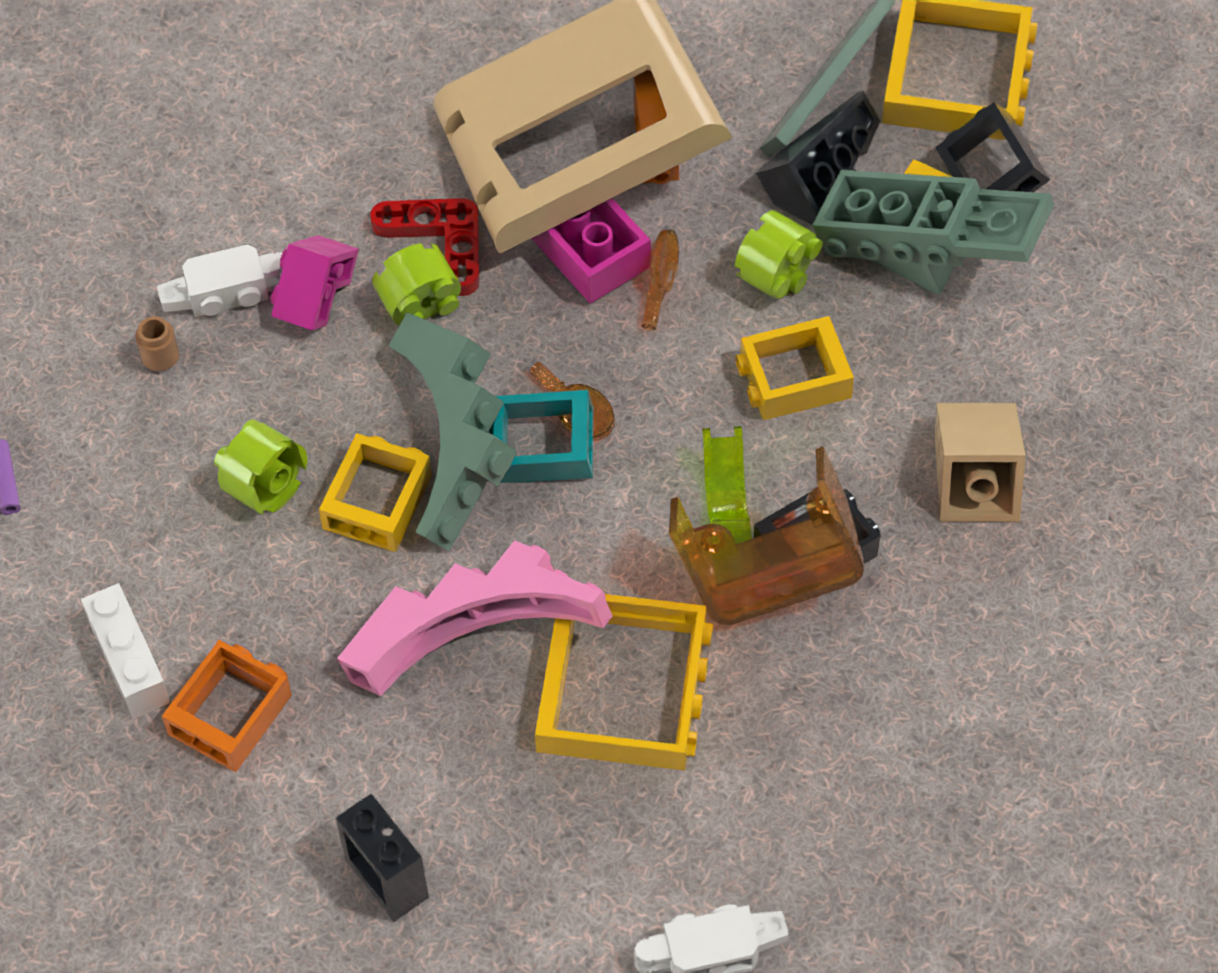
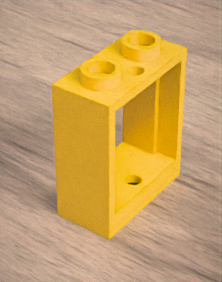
M830 316L741 338L740 354L735 355L737 370L740 377L747 376L750 384L747 386L750 405L752 408H759L763 421L852 398L854 376ZM815 345L827 376L770 390L759 359Z
M356 433L319 508L322 528L396 552L432 477L430 456L414 447L404 448L388 443L379 436L368 437ZM363 459L410 474L390 517L342 502Z

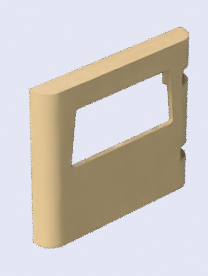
M614 0L445 85L438 91L433 103L436 114L499 254L732 138L657 0ZM647 70L652 71L667 113L666 118L527 188L522 189L519 187L495 151L497 145Z

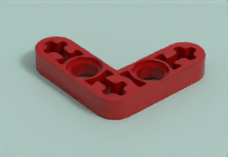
M465 198L394 200L380 202L371 209L372 230L380 237L445 236V259L457 279L459 278V265L466 266V281L460 282L461 291L458 296L471 295L478 289L480 283L479 214L477 205L473 201ZM422 213H430L435 217L428 224H420L415 221V218ZM441 213H446V222H442ZM459 213H466L465 220H458ZM404 214L408 215V223L403 222ZM385 216H392L390 223H383ZM458 242H467L472 245V248L465 253H457L452 249Z

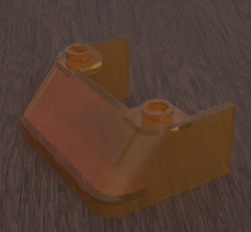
M824 446L816 448V479L818 486L810 491L806 499V509L810 519L736 544L731 532L720 524H706L694 528L679 497L671 499L669 535L704 606H706L709 616L715 622L723 625L737 624L851 586L861 579L864 572L863 555L848 500Z

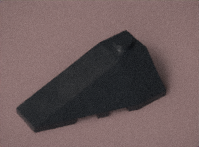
M864 90L857 92L775 154L756 173L773 205L813 225L840 171H856L854 166L859 155L867 153L881 122Z

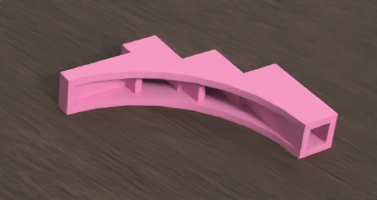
M514 540L487 575L480 569H468L455 563L428 597L418 591H412L411 593L395 586L338 656L337 660L351 683L382 696L402 673L425 655L454 638L479 628L515 619L543 617L577 620L604 628L612 618V614L605 600L606 596L598 586L589 582L583 584L571 579L560 570H554L550 562L551 558L544 549L537 545L528 546Z

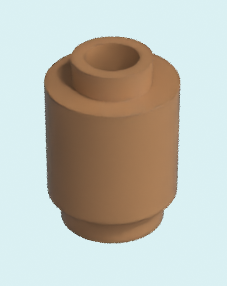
M152 316L144 319L139 324L135 334L142 363L153 371L167 370L174 366L179 359V348L174 329L169 322L161 317Z

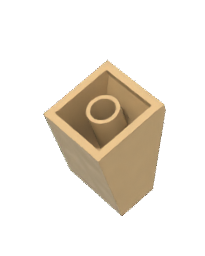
M937 403L935 448L940 522H1020L1026 455L1016 403Z

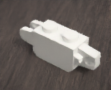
M243 245L187 259L182 266L184 276L157 286L163 311L171 312L193 309L195 317L202 315L213 316L223 310L239 306L250 307L260 301L268 300L267 292H272L276 284L280 282L282 273L280 258L282 251L280 253L276 252L275 254L269 253L258 256L256 248L250 245Z
M733 904L723 905L713 910L710 914L696 917L693 914H683L674 917L669 923L663 924V934L650 936L648 939L644 938L639 940V943H636V947H634L635 967H637V971H640V973H665L670 971L672 973L752 971L758 962L759 952L788 941V929L782 911L750 913L749 905L741 907Z

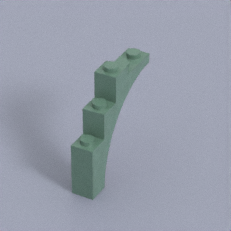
M407 312L389 347L409 359L422 373L433 394L440 430L437 475L428 506L417 527L416 533L437 546L450 551L486 483L490 482L499 486L517 451L488 433L504 404L502 400L489 391L475 384L491 354L469 338Z

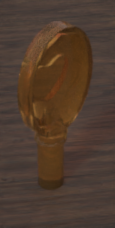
M672 229L661 230L652 246L650 255L651 280L648 294H646L647 300L642 321L643 329L656 330L661 303L664 300L665 293L671 291L679 264V242L676 232ZM671 270H672V278H671V280L668 282V278H669L670 272H671Z
M537 362L531 367L530 374L550 392L588 390L594 408L593 441H599L611 434L615 427V415L610 402L601 392L584 384L566 386L564 381L559 380L541 362ZM558 415L563 426L572 433V415Z

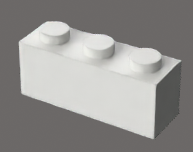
M118 583L82 598L81 601L89 623L132 719L171 703L164 680L120 584Z

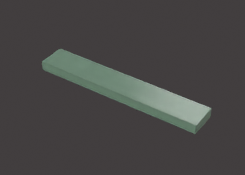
M875 0L866 8L759 149L766 156H773L788 145L895 4V0Z

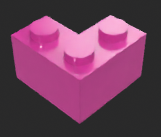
M320 235L289 243L280 258L282 273L280 282L276 284L272 292L271 303L274 306L271 316L312 331L326 326L336 289L351 283L359 249Z

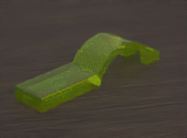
M734 426V436L716 438H711L710 428H702L704 480L710 528L716 602L756 600L757 592L751 525L745 491L742 426Z

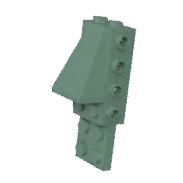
M841 170L812 226L817 238L822 241V247L826 255L837 258L848 257L871 260L935 294H941L954 266L962 267L966 257L1028 262L1055 204L1051 194L980 189L976 178Z

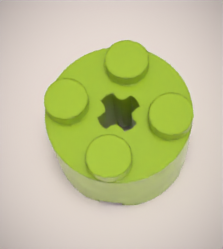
M771 210L760 218L761 221L765 222L760 229L756 231L751 228L745 236L736 256L735 267L740 269V272L736 273L737 277L774 299H781L790 291L798 294L805 286L808 275L805 272L810 262L821 251L822 241L816 238L812 231L779 212Z
M422 243L405 247L383 262L386 269L380 276L377 272L373 275L372 285L394 323L400 326L407 312L426 320V318L437 313L448 315L455 311L460 304L457 297L461 291V284L436 244L430 243L431 248L426 249Z
M255 419L248 420L230 444L222 447L217 452L214 459V465L219 468L218 483L220 488L260 514H264L263 511L265 510L271 513L280 510L295 495L301 484L296 479L299 470L302 468L306 471L308 463L307 452L302 445Z

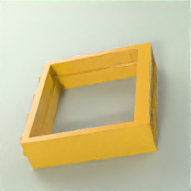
M902 0L884 98L882 123L951 133L974 118L980 109L987 107L902 95L914 21L917 20L1018 34L1007 109L1004 110L1011 114L1018 126H1023L1026 107L1018 105L1019 99L1026 100L1030 78H1023V71L1031 72L1034 50H1027V44H1035L1038 23L1031 22L1033 7L982 0ZM1000 129L988 137L1006 140Z
M605 594V600L612 614V618L607 624L691 634L675 744L557 730L576 620L555 618L535 730L536 752L685 771L687 756L695 757L698 732L691 731L692 719L700 720L703 695L696 694L698 682L705 683L707 676L708 658L701 657L703 646H711L713 624L706 623V606Z

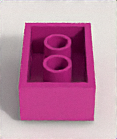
M613 198L531 238L590 304L651 267V240Z

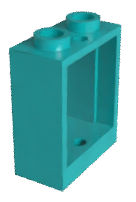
M588 390L496 396L504 404L491 425L489 433L506 444L508 442V419L572 415L570 453L515 456L501 483L593 478L594 408Z

